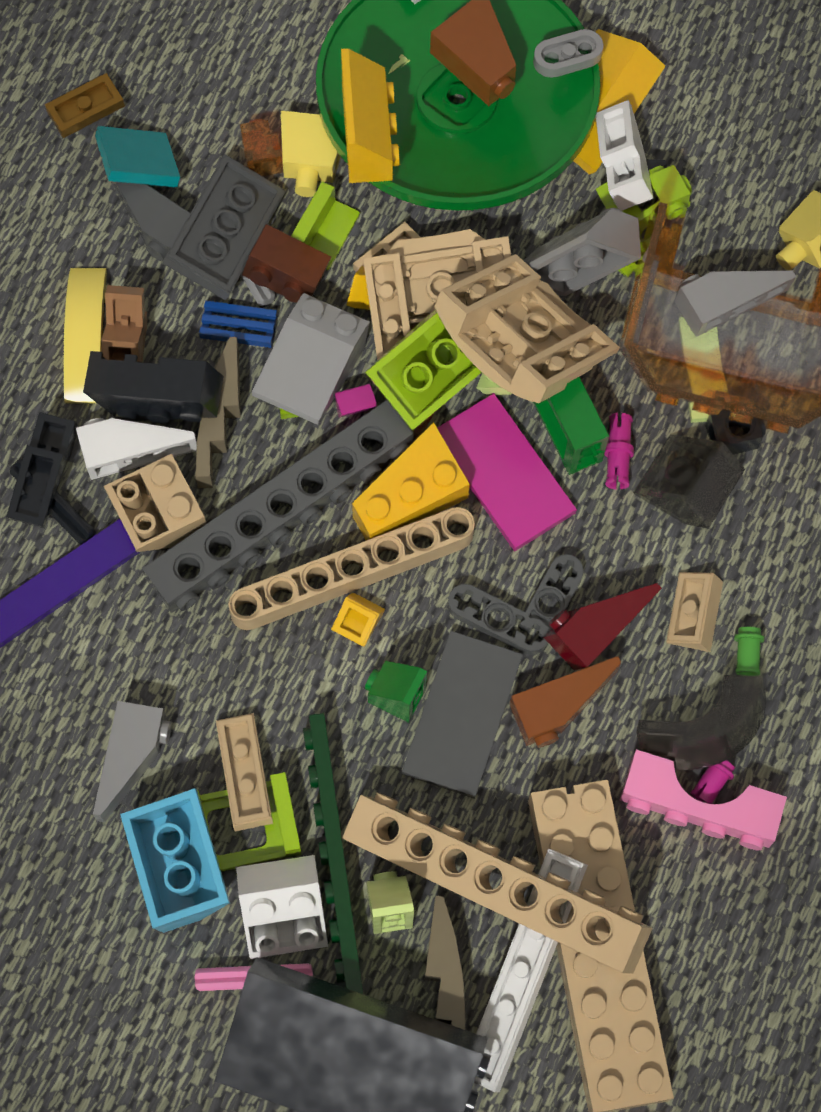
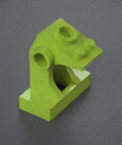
M675 165L667 168L657 166L649 170L652 192H656L660 201L644 211H641L638 205L622 210L623 213L638 218L641 254L649 250L641 236L643 230L649 224L665 215L668 220L677 217L684 218L687 208L690 207L691 185L685 175L680 176ZM607 182L596 188L606 209L617 208L608 191Z

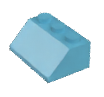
M194 788L120 814L153 929L165 933L200 921L230 904L197 789Z

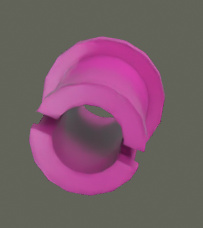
M715 755L713 760H707L708 768L695 788L690 792L693 798L701 802L704 801L707 804H713L727 780H733L734 778L732 772L735 767L718 755Z

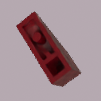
M658 583L571 611L564 609L549 622V626L552 629L543 638L573 670L586 668L662 588Z

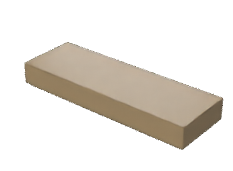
M254 713L216 720L234 831L273 824Z

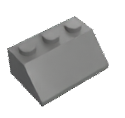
M617 208L606 209L591 220L577 224L574 229L551 238L549 242L536 248L523 261L541 276L540 280L548 283L556 294L567 296L641 259L638 218L623 213L622 210Z

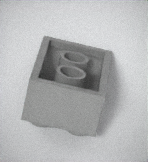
M303 293L289 314L252 390V396L319 425L333 402L335 393L339 392L365 348L369 321Z

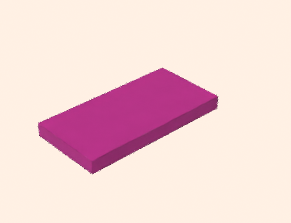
M494 393L437 427L468 480L469 488L514 552L576 514V507Z

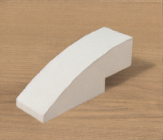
M629 100L597 112L596 123L600 158L606 167L608 191L617 208L625 210L653 199L647 161Z

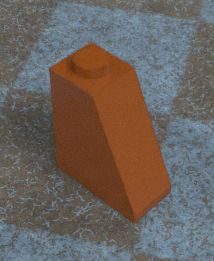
M471 0L431 31L430 53L488 106L499 98H506L515 87L516 63L490 0Z

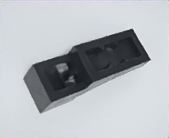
M39 412L30 445H27L6 515L8 519L45 529L58 485L67 462H69L77 436L76 428L79 427L76 421Z

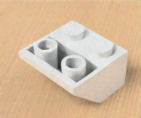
M315 855L236 867L238 894L250 959L328 947Z

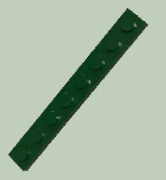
M324 713L309 715L310 727L303 728L306 751L314 750L315 764L308 765L311 789L319 788L321 802L313 803L316 827L324 826L326 841L318 842L321 865L329 864L331 880H324L326 903H335L337 919L329 920L332 944L340 943L342 958L334 959L337 983H346V989L363 994Z

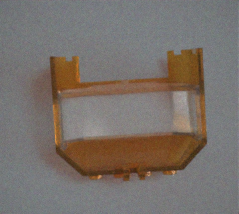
M660 202L649 217L641 248V259L638 260L619 343V350L648 392L657 394L655 401L674 406L678 405L679 400L694 403L693 411L709 415H719L722 410L730 412L729 420L750 425L753 418L766 421V429L788 434L789 427L801 428L820 417L821 268H819L811 303L778 295L695 337L674 302L680 289L679 285L688 277L695 275L672 268L683 226L672 223L671 229L664 226V217L668 204Z

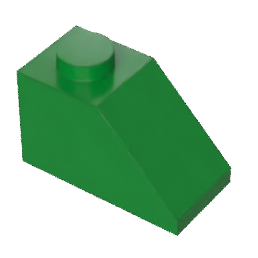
M385 661L380 671L374 668L366 682L365 689L369 691L368 703L409 723L426 691L427 671L420 667Z

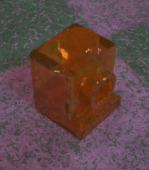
M254 119L249 123L240 124L247 168L261 176L284 173L277 132L270 133L268 120Z

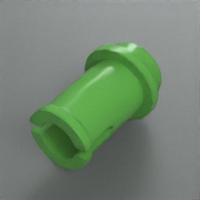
M740 627L738 628V634L734 635V640L738 642L737 668L735 673L737 675L759 676L760 646L765 641V637L761 635L760 628Z

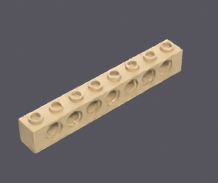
M378 792L374 798L360 795L342 839L619 972L634 973L652 931V927L641 923L644 917L642 914L624 906H621L619 911H615L605 906L607 898L587 889H584L582 895L568 889L571 883L569 880L548 872L546 878L533 872L534 864L516 856H513L511 861H508L498 856L500 848L479 839L477 844L474 845L464 840L466 834L464 831L444 823L442 829L431 825L429 823L432 817L413 808H410L408 813L396 808L398 801ZM396 820L399 831L397 836L391 840L388 836V828ZM430 836L433 847L431 852L424 856L421 845L423 840ZM461 852H464L467 857V865L459 873L455 867V860ZM498 868L502 874V881L496 889H493L490 885L489 877L491 872ZM533 884L537 889L538 896L535 903L528 906L524 899V892L528 886ZM569 901L573 906L574 913L571 920L564 923L560 918L559 910L564 902ZM606 918L610 924V933L606 939L601 941L595 933V927L600 919Z

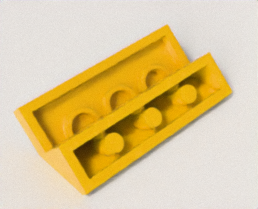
M598 29L595 32L603 40V52L598 62L600 97L597 112L629 100L635 114L662 73L665 65L642 43ZM596 118L589 138L581 152L573 160L589 175L595 173L602 164Z

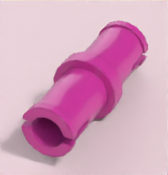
M613 413L609 416V443L604 454L608 458L605 485L608 488L617 490L618 476L621 490L628 488L630 483L629 465L630 459L634 455V447L631 445L633 417L627 413H622L620 427L618 413Z

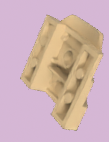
M471 229L435 236L401 239L395 242L386 255L363 258L377 360L435 310V304L442 289L510 257L511 251L508 236L485 240Z
M514 254L442 289L436 301L435 309L454 342L483 374L508 392L528 401L541 403L563 391L568 382L592 370L594 365L616 354L620 347L595 324H589L571 310L548 283L540 280L541 276L518 255Z

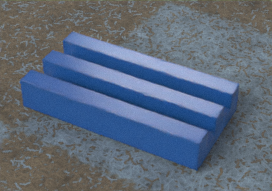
M205 300L199 336L203 339L225 342L228 341L229 337H237L239 344L271 348L277 310ZM212 313L268 320V322L212 315ZM212 324L266 332V336L209 328V326Z

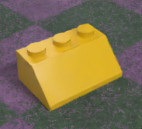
M348 48L341 49L342 92L349 183L393 181V166H399L398 144H391V135H397L396 113H389L388 104H394L393 82H386L385 67Z

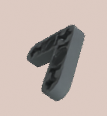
M560 555L555 558L525 612L469 584H460L452 589L448 597V610L456 619L528 655H537L543 652L548 645V642L543 637L552 629L549 626V622L559 612L567 609L579 587L584 572L583 565L579 559L572 555ZM566 565H570L573 567L572 574L576 577H568L562 591L569 593L565 595L555 587L560 577V571L557 568L564 569ZM550 582L554 587L547 586V583ZM468 594L472 596L471 603L480 609L482 602L488 603L483 610L481 620L475 618L478 611L472 607L467 606L464 611L458 609L459 602L455 598L463 599ZM545 596L556 598L560 609L554 614L542 612L538 605L541 598ZM494 611L504 612L509 618V624L503 629L493 628L487 620L490 613ZM516 618L522 621L519 629L529 633L533 628L539 631L538 638L542 641H534L532 645H528L525 643L526 636L517 630L514 638L509 636L514 628Z

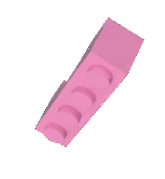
M637 749L632 757L620 801L627 803L626 808L633 812L648 815L651 810L665 815L664 820L668 823L685 827L687 822L701 826L702 833L722 839L727 834L739 838L740 845L753 850H762L763 846L769 848L775 842L787 799L786 796L749 785L740 796L730 802L723 804L703 803L691 797L681 787L676 777L674 761Z

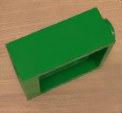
M580 377L568 382L563 391L543 402H533L569 475L603 461L609 434Z

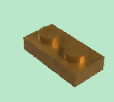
M107 73L45 104L48 115L63 138L125 107L122 96Z

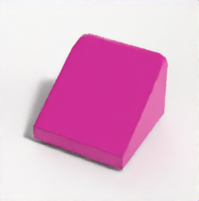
M370 384L335 393L339 418L377 407Z

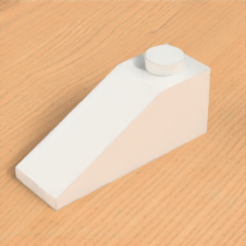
M103 418L91 419L85 422L83 426L76 428L91 480L148 465L170 454L173 457H177L197 450V442L193 431L115 418L106 420Z

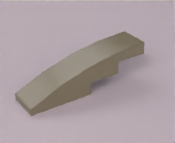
M229 337L215 367L224 376L217 418H202L200 421L195 472L198 488H213L212 453H227L226 418H241L239 347L237 337Z
M435 896L424 980L440 982L435 1020L465 1030L464 983L456 935L444 897Z

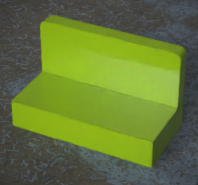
M322 181L291 237L331 256L326 270H329L358 220L360 213L358 210L336 201L335 187Z

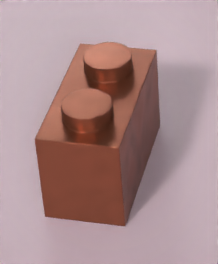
M266 224L249 255L242 276L250 279L256 285L264 286L284 296L288 301L297 303L303 293L313 296L331 256Z

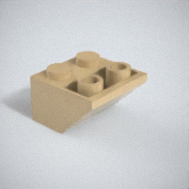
M172 454L104 486L137 552L172 548L206 525L205 516Z

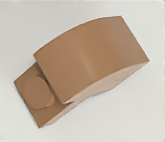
M107 285L105 291L106 327L101 339L103 357L108 360L124 361L125 354L137 355V362H142L147 332L144 288Z

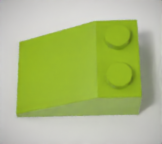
M436 309L365 371L411 430L419 426L482 373L454 342Z

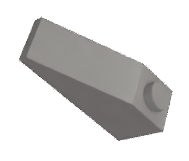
M793 270L712 271L702 277L695 274L685 279L679 285L680 289L674 302L695 337H698L788 291L797 276Z
M117 701L93 811L97 821L106 822L159 755L161 743L168 744L171 733V721H166L167 716L163 708Z

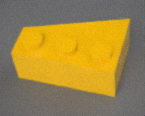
M434 422L352 503L353 518L366 541L438 514L468 499L470 484Z

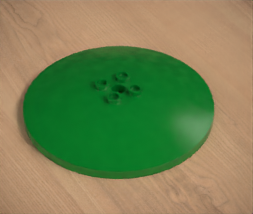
M352 0L330 27L321 47L316 70V94L319 114L332 145L348 164L341 49L348 48L385 67L386 82H393L394 104H388L389 113H396L397 135H391V144H398L399 166H393V181L368 183L391 196L415 205L453 211L478 210L500 206L526 197L543 188L557 178L581 152L595 123L600 97V71L598 63L592 67L553 78L539 74L534 67V51L540 42L584 29L582 23L561 0H490L515 60L516 75L513 91L506 98H499L488 106L430 53L431 31L471 0H421L416 4L411 0ZM580 51L584 55L589 53L587 51ZM401 54L410 60L406 65H401L389 74L391 67L400 60L399 56ZM552 60L546 61V62H548V63H556L555 61H552ZM458 94L464 96L466 101L462 104H453L448 98Z

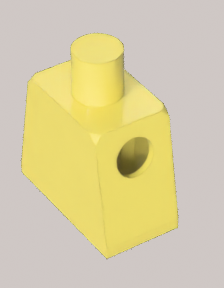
M281 111L284 178L296 179V194L303 197H313L316 193L318 181L333 183L342 157L332 145L320 115Z
M815 190L800 203L779 227V233L786 247L776 255V259L787 271L795 268L801 261L821 268V193Z

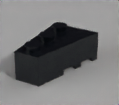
M90 351L83 393L112 414L115 419L133 422L150 420L155 423H168L169 419L200 422L202 418H217L224 376L207 361L160 357L159 364L137 362V355L125 354L124 361L108 360L103 357L102 352Z

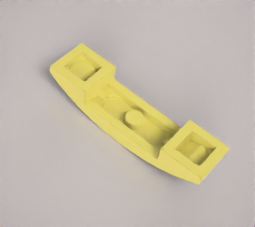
M70 268L64 322L65 403H96L83 393L90 351L102 352L101 339L103 336L106 268Z

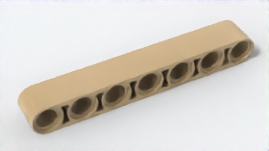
M451 508L240 588L229 599L228 605L231 619L235 626L240 629H256L462 550L472 542L475 527L474 517L465 508ZM458 523L465 526L467 531L461 535H454L447 528L452 524ZM423 536L430 539L432 544L428 548H418L414 545L413 541ZM383 550H392L398 555L395 560L390 562L382 561L378 557L379 553ZM356 563L363 569L357 575H348L343 571V568L347 564ZM317 576L323 577L328 581L320 589H314L307 583L311 578ZM279 590H288L292 593V597L286 602H277L272 598L275 592ZM245 603H251L257 607L256 611L250 616L238 614L237 609Z

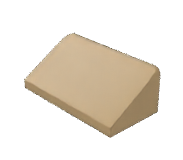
M679 572L666 643L711 652L723 581L714 573Z

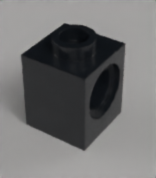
M753 403L712 412L709 414L705 425L715 459L758 449L763 436L766 434L764 420L760 414L756 415ZM739 426L745 431L746 435H735L730 431L729 427Z

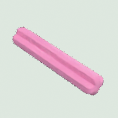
M309 963L281 965L313 977V968ZM251 966L198 968L195 971V987L198 991L243 989L247 972Z

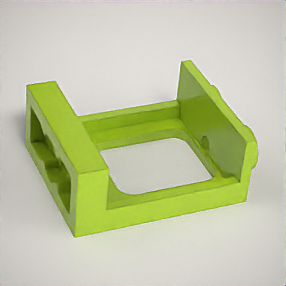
M285 772L270 775L271 781H266L273 824L264 825L267 837L265 845L225 855L216 854L221 872L236 869V867L302 855ZM197 790L208 829V814L213 810L230 807L227 790L200 795Z

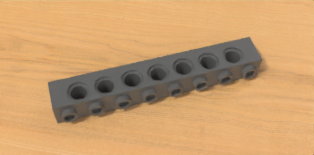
M387 400L143 567L142 570L146 580L171 613L177 609H180V611L189 609L199 600L198 595L209 587L212 590L219 588L229 580L230 572L240 565L242 568H247L254 564L260 558V552L271 544L273 547H277L284 543L291 536L292 533L290 531L299 524L303 523L304 526L313 523L322 514V508L331 502L334 505L343 502L352 493L351 488L363 481L364 484H367L376 479L382 472L381 467L390 461L394 462L413 443L414 433ZM373 441L379 443L382 448L378 451L370 452L364 449L363 446ZM340 462H346L352 466L349 471L344 473L333 469ZM309 483H318L322 486V489L314 494L303 490L304 486ZM282 503L292 507L291 511L284 515H279L272 511L276 505ZM251 524L262 528L255 536H247L242 533L243 529ZM224 545L231 549L225 557L218 558L211 554L217 546ZM187 567H196L200 570L199 574L192 579H185L180 576Z

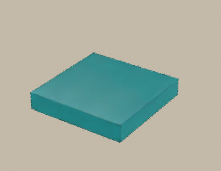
M105 126L97 127L95 137L108 181L178 187L180 174L166 133Z

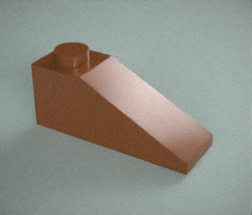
M619 656L512 695L509 705L526 746L536 743L537 747L541 748L559 740L558 734L562 733L618 672L621 665Z

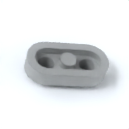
M587 29L544 40L535 48L534 67L539 74L550 78L592 67L602 57L603 40L599 34ZM580 51H587L589 53L584 55ZM552 60V61H555L556 63H548V62H546V61Z

